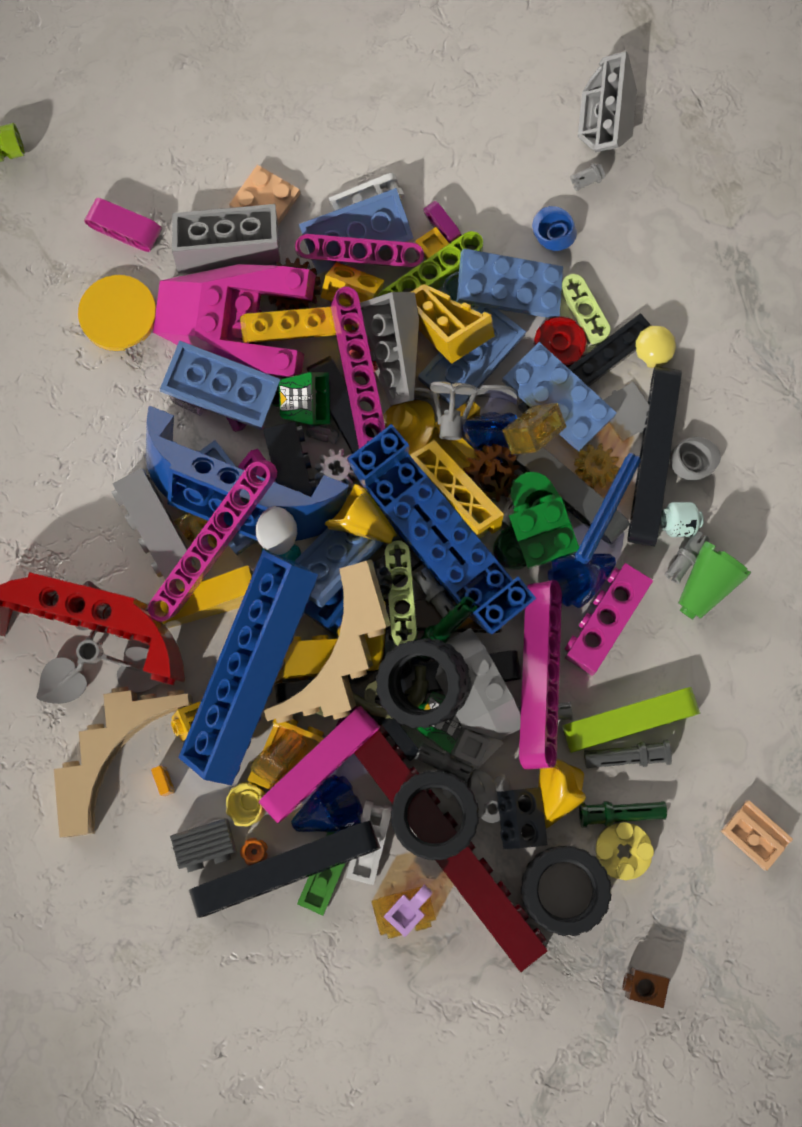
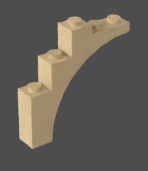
M372 559L340 568L344 590V614L340 634L333 652L320 673L301 692L264 710L267 721L276 719L277 723H282L293 719L292 714L303 712L304 716L319 712L320 706L324 717L333 715V719H339L350 715L349 710L356 706L347 675L350 674L351 679L367 675L366 669L373 666L364 634L367 633L368 638L379 636L385 633L383 628L391 625Z
M128 687L112 688V693L103 694L106 728H104V724H92L87 726V730L79 731L82 765H80L79 761L62 763L63 768L54 769L59 838L95 834V808L99 789L108 767L119 750L137 732L151 722L193 704L191 695L188 693L184 694V690H174L167 692L168 696L157 698V694L141 695L140 700H137V693L132 690L128 691Z

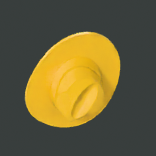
M413 400L393 405L383 414L385 428L392 424L409 444V455L429 443L435 427V413L428 402Z

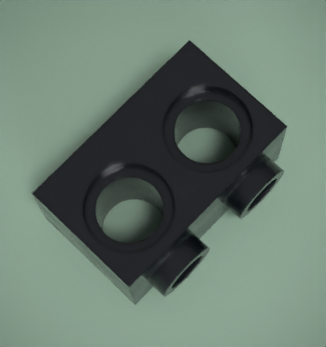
M541 787L497 792V808L500 815V836L503 849H520L548 845Z

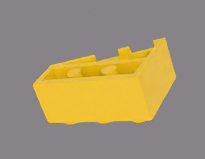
M426 284L411 291L415 292L419 316L418 330L451 364L495 336L491 314L486 312L481 314L471 309V305L465 302L463 304L451 300L449 295Z
M328 635L313 636L312 640L302 641L301 637H294L274 684L282 683L284 679L299 678V680H306L309 677H316L330 658L338 639H328Z

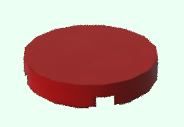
M559 316L546 320L537 329L534 346L540 342L568 368L584 355L587 340L585 331L576 324V321Z

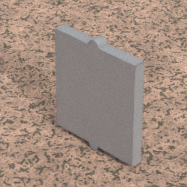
M631 382L618 391L614 390L612 395L603 400L617 412L609 424L622 442L636 433H643L644 428L647 427L645 425L646 413L650 405L634 382Z

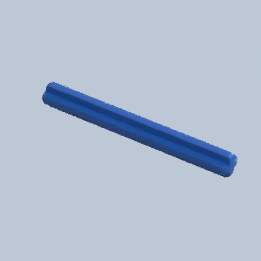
M629 453L625 457L575 554L576 560L583 564H587L591 560L641 462L640 457L635 456L634 453Z

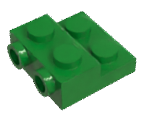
M555 494L539 499L540 504L531 508L529 504L517 506L513 509L514 514L509 515L528 569L576 553L579 549L562 497L556 498Z

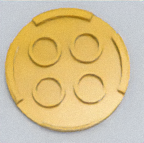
M111 275L99 279L85 291L78 307V320L85 335L96 346L109 351H124L126 348L145 341L154 328L156 304L150 290L141 281L126 275Z

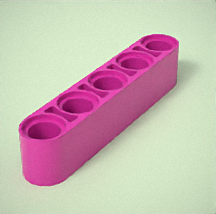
M304 234L295 241L294 245L295 252L300 258L311 260L416 267L424 258L422 247L416 243ZM303 239H308L314 244L311 254H304L300 250V242ZM334 241L339 245L340 251L337 256L333 257L327 253L326 246L328 242ZM357 243L365 247L366 252L361 259L356 258L352 252L353 246ZM381 246H387L391 250V257L387 261L379 257L378 252ZM408 248L414 249L417 254L416 260L413 263L405 259L404 254Z
M359 706L273 786L258 803L277 824L280 823L380 728V725L362 706Z

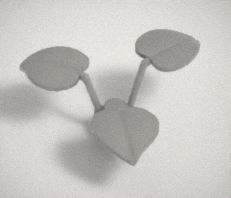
M432 382L430 389L433 392L425 388L415 387L414 398L433 399L438 424L440 425V438L445 440H461L462 426H466V419L476 396L505 399L515 405L518 399L517 392L513 388L502 385H483L477 388L466 383ZM439 393L450 394L449 410H445L444 415H442L438 400ZM455 394L471 395L462 416H460V411L454 410Z
M86 581L83 584L84 586L100 589L91 581ZM81 626L76 627L77 629L82 631L89 630L88 628ZM92 630L90 635L86 637V640L77 646L76 653L79 658L77 660V667L68 658H55L46 664L40 676L36 697L40 701L53 704L76 700L84 693L87 687V679L79 671L82 670L85 662L95 664L101 659L121 665L117 671V680L121 687H128V691L132 690L135 693L145 692L162 684V682L150 679L151 673L143 671L148 649L130 647L125 651L123 661L103 654L102 646L93 641L97 632Z

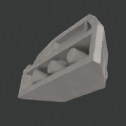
M627 52L603 57L599 63L600 67L594 72L582 91L578 138L595 152L619 148L633 137L637 88Z
M470 628L447 640L446 644L455 647V650L464 657L463 659L468 665L469 676L471 677L469 696L466 698L464 706L455 714L462 728L498 740H502L520 730L521 715L515 700L489 653L473 630ZM439 663L435 679L446 697L448 680L443 667Z

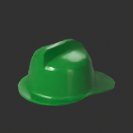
M527 472L520 475L514 481L511 488V499L515 507L523 504H529L530 508L540 504L539 499L555 494L556 498L560 497L552 482L545 475L538 472Z

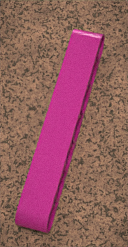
M342 287L336 291L331 303V311L360 449L373 439L366 435L365 428H373L378 435L385 429L359 296L353 288ZM339 299L348 300L351 306H342L339 303ZM344 325H352L356 332H347ZM349 351H358L361 355V358H352L349 354ZM354 377H364L367 384L359 385ZM360 402H368L372 407V411H364L360 407Z
M266 460L251 463L245 469L148 605V612L152 619L163 622L180 612L274 483L277 477V470L272 462ZM259 466L266 470L267 476L264 481H260L256 476V470ZM242 489L247 490L250 495L248 504L243 503L240 499ZM225 512H229L233 516L232 526L224 522ZM209 534L216 538V548L208 544ZM193 557H196L200 560V570H197L193 567ZM177 579H180L184 582V592L180 591L177 588ZM161 601L168 604V613L163 612L161 609Z
M556 580L531 583L527 586L537 598L525 608L519 759L522 767L527 770L553 768L557 761L562 591Z

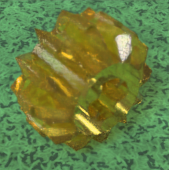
M602 443L598 445L597 450H595L592 444L587 446V451L581 449L578 452L579 458L574 461V465L578 467L574 474L583 476L581 480L585 483L590 481L592 489L595 488L597 483L602 489L606 487L607 482L613 483L615 479L614 474H617L620 469L615 465L618 463L619 458L617 456L610 457L613 449L609 448L606 452L603 451L604 446ZM593 462H595L597 466L601 465V469L598 470L597 467H592Z

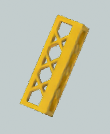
M435 440L410 455L477 535L486 529L491 534L501 529L504 514ZM424 457V461L428 465L423 464L419 459ZM437 475L441 478V480H442L444 483H441V482L437 479ZM454 494H455L462 502H458V501L454 498ZM472 513L481 522L480 524H478L477 521L471 516Z

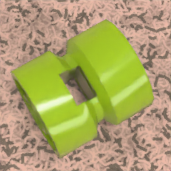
M15 123L0 126V162L4 161L5 156L10 159L25 156L23 142Z

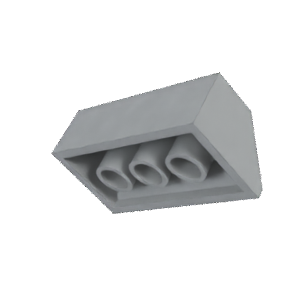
M269 204L172 213V253L177 272L208 271L237 264L276 265V262L281 263L276 205Z

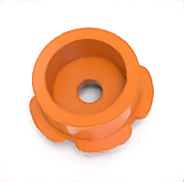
M249 838L245 841V845L241 847L240 855L245 859V863L251 866L267 859L268 854L266 851L268 846L263 840ZM256 849L257 854H252V850Z

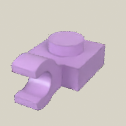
M424 884L411 900L403 894L384 915V918L406 937L425 916V913L419 908L433 892Z

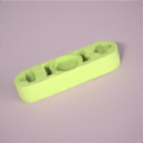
M577 274L566 276L562 282L561 294L578 325L585 331L586 339L591 344L599 345L608 338L610 325L585 280ZM570 283H572L573 286L578 285L577 294L579 298L577 300V295L573 289L568 290ZM581 304H588L592 307L593 312L590 315H582L578 307ZM594 325L598 330L603 329L601 336L598 333H592Z

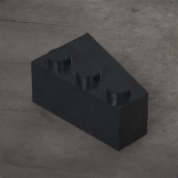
M295 421L264 428L263 431L270 461L277 470L276 483L311 497L316 489V483L314 478L309 479L307 471L312 466L308 452L303 453L301 442H305L302 426H297Z

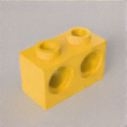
M336 262L325 275L321 298L332 302L338 289L351 287L357 292L361 303L376 298L377 294L382 291L385 280ZM339 299V303L342 306H351L348 300Z

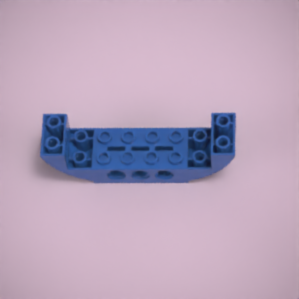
M149 406L146 420V464L152 481L168 499V505L209 520L245 470L177 444L173 441L174 415ZM323 475L310 497L274 482L237 533L257 540L256 524L259 517L268 508L276 506L288 511L296 521L297 536L295 541L318 536L328 528L325 522L333 519L344 505L349 485ZM257 476L260 481L265 480V478ZM242 489L240 499L245 504L249 503L250 495L247 490ZM225 512L224 522L232 526L233 516L229 512Z
M392 424L347 458L360 483L375 500L394 530L425 568H428L438 584L446 589L448 596L456 604L466 596L475 601L477 610L469 617L486 632L494 634L537 599L519 577L514 580L427 477L409 455V444Z

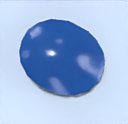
M556 206L545 207L538 211L533 219L534 235L546 249L561 251L570 247L576 240L577 229L571 215L562 208Z

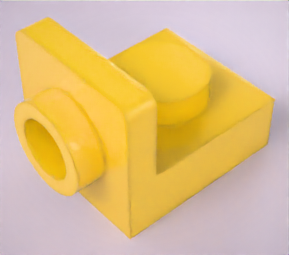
M201 701L178 709L172 716V730L176 736L180 737L182 742L186 740Z

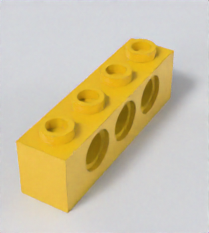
M331 307L249 313L240 317L243 343L336 336ZM344 325L345 330L347 332L351 331L352 325Z

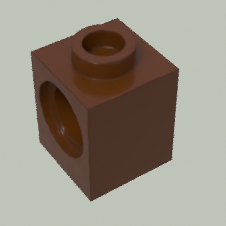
M631 967L630 974L625 973L622 990L626 991L625 997L629 1000L664 1008L670 979L663 975ZM643 979H649L651 982L650 991L644 995L639 994L637 989L638 983Z

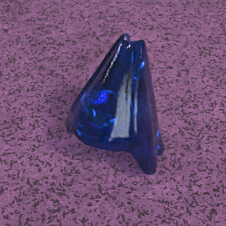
M497 412L483 413L466 420L463 426L465 438L474 450L483 451V444L492 446L495 443L510 449V452H514L519 449L522 443V433L516 432L520 421L511 412L503 414Z
M594 553L591 560L587 564H583L576 560L575 554L561 556L552 561V569L548 571L549 581L556 580L559 583L562 591V604L567 607L573 605L581 608L600 590L616 566V559L611 554Z
M333 774L314 791L292 818L291 824L296 832L341 831L360 824V814L363 813V809L358 796L353 793V787L345 776L338 777Z

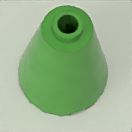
M707 541L704 542L678 601V604L682 606L679 611L692 620L696 616L700 619L751 574V571H748V568L725 551L717 552L714 550L716 546Z

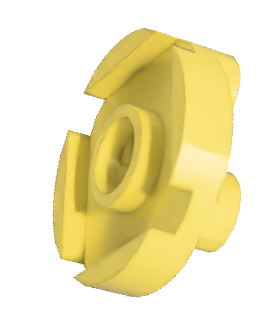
M622 822L606 827L599 834L596 840L595 852L596 858L605 867L608 876L621 880L638 878L646 872L651 864L654 849L650 838L644 830L637 825ZM619 844L622 846L628 844L630 846L629 853L631 855L629 858L623 856L620 859L617 856L619 853L617 846Z

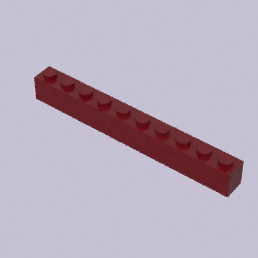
M378 722L380 728L354 754L393 804L394 797L404 782H407L416 774L419 775L414 766L408 769L402 761L406 758L405 754L397 744L392 747L385 738L389 734L382 724ZM431 789L427 792L425 790L419 792L412 799L408 807L407 818L410 828L419 839L437 844L451 839L457 833L454 828L458 824L449 812L445 814L441 812L437 806L441 801ZM471 841L459 854L447 859L435 860L520 973L548 951L544 946L547 942L546 938L537 927L534 930L526 923V920L529 918L520 904L515 907L507 898L511 895L510 891L502 881L496 884L490 876L493 869L484 858L477 859L472 852L476 847Z

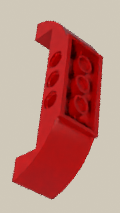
M29 572L28 577L0 584V636H6L13 610L25 614L30 613L48 620L61 621L76 627H85L104 634L109 633L131 640L132 635H134L133 640L150 645L143 668L144 672L151 673L150 679L174 685L175 681H185L184 665L179 647L171 632L163 625V622L151 618L148 612V604L132 597Z

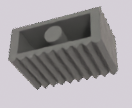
M222 819L170 835L178 868H187L188 873L204 868L203 862L214 859L215 864L231 860L230 854L237 852L228 819Z

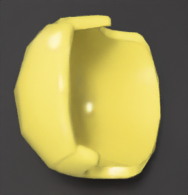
M663 326L647 327L640 332L636 340L638 358L642 359L649 368H654L655 366L663 367L671 361L675 353L676 342L674 335Z
M252 782L239 783L231 788L226 797V814L234 821V825L252 826L261 821L266 810L258 802L265 795V792Z

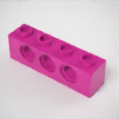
M626 563L621 570L615 567L607 580L611 583L607 592L600 591L593 602L597 608L592 615L588 612L579 624V627L583 630L578 638L572 635L564 648L568 651L565 659L592 676L599 669L654 581ZM617 589L625 591L627 601L617 600L614 596V591ZM600 613H610L613 617V623L604 624L600 620ZM586 635H595L599 640L598 647L588 646L585 642Z

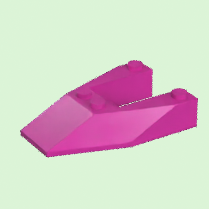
M237 264L160 280L153 333L178 345L179 341H182L271 376L289 378L301 375L304 353L292 349L243 343L240 317L244 314L259 313L261 295L312 301L316 275L309 269Z

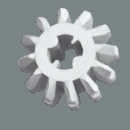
M330 449V457L328 458L321 454L320 460L322 463H317L314 466L315 470L318 471L315 474L316 481H321L323 475L348 484L349 488L353 489L354 483L352 480L359 479L347 459L352 454L345 457L343 449H340L338 455H335L334 450ZM335 468H341L342 474L338 472L339 475L334 476L332 470L336 471Z

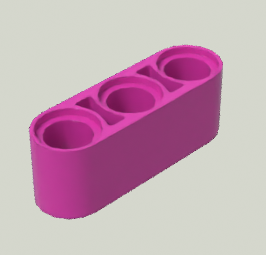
M101 198L95 199L84 219L86 225L93 230L145 252L151 251L162 231L161 226L155 221Z

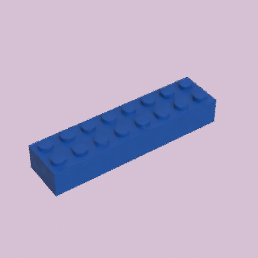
M265 550L261 553L178 757L203 780L231 786L240 771V765L246 750L249 748L255 728L261 720L262 711L268 697L272 693V687L278 672L283 666V660L289 645L294 639V633L300 619L304 615L305 606L311 592L315 588L318 577L317 573L300 564Z

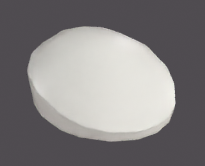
M276 506L264 511L256 524V537L259 544L270 553L276 555L285 554L294 545L297 536V524L293 516L285 509Z

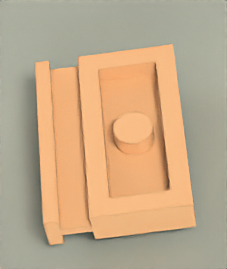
M750 800L744 803L741 809L735 813L720 831L764 871H767L785 850V847L793 840L792 837Z

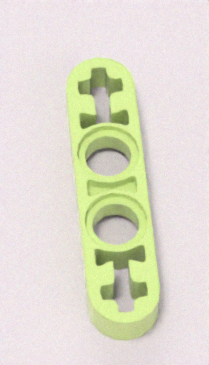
M396 540L387 545L385 561L386 567L392 575V580L398 574H404L408 578L407 584L403 587H396L392 583L391 591L388 594L391 634L393 641L398 646L408 641L417 640V623L410 550L406 543ZM395 549H400L401 553H405L401 555L402 567L396 566L395 557L391 555L395 554ZM404 600L410 604V609L407 613L399 614L394 610L398 601ZM400 621H406L407 631L412 633L407 636L405 641L402 640L401 636H397V634L402 632Z

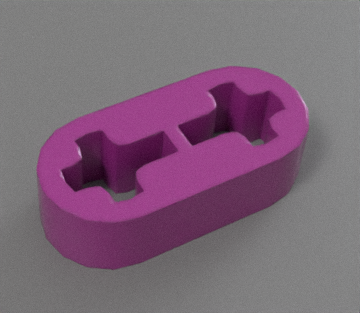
M433 201L423 208L433 228L436 227L449 244L461 236L458 227L437 201Z

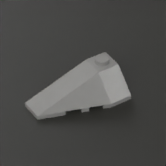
M391 292L361 302L364 326L371 349V360L376 361L380 370L379 379L390 405L413 401L419 327L415 292Z

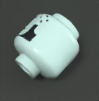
M672 502L667 505L666 509L662 510L661 528L670 537H692L703 525V514L692 502Z

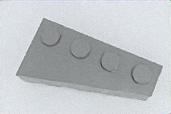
M141 468L112 483L115 488L112 494L118 505L124 504L129 514L125 515V518L131 529L137 528L142 538L138 539V542L145 554L151 553L155 561L151 565L159 578L163 576L166 580L188 548L180 533L176 531V526L170 514L161 504L162 499L158 491L149 482L151 480L146 470ZM192 558V565L194 566L196 563Z

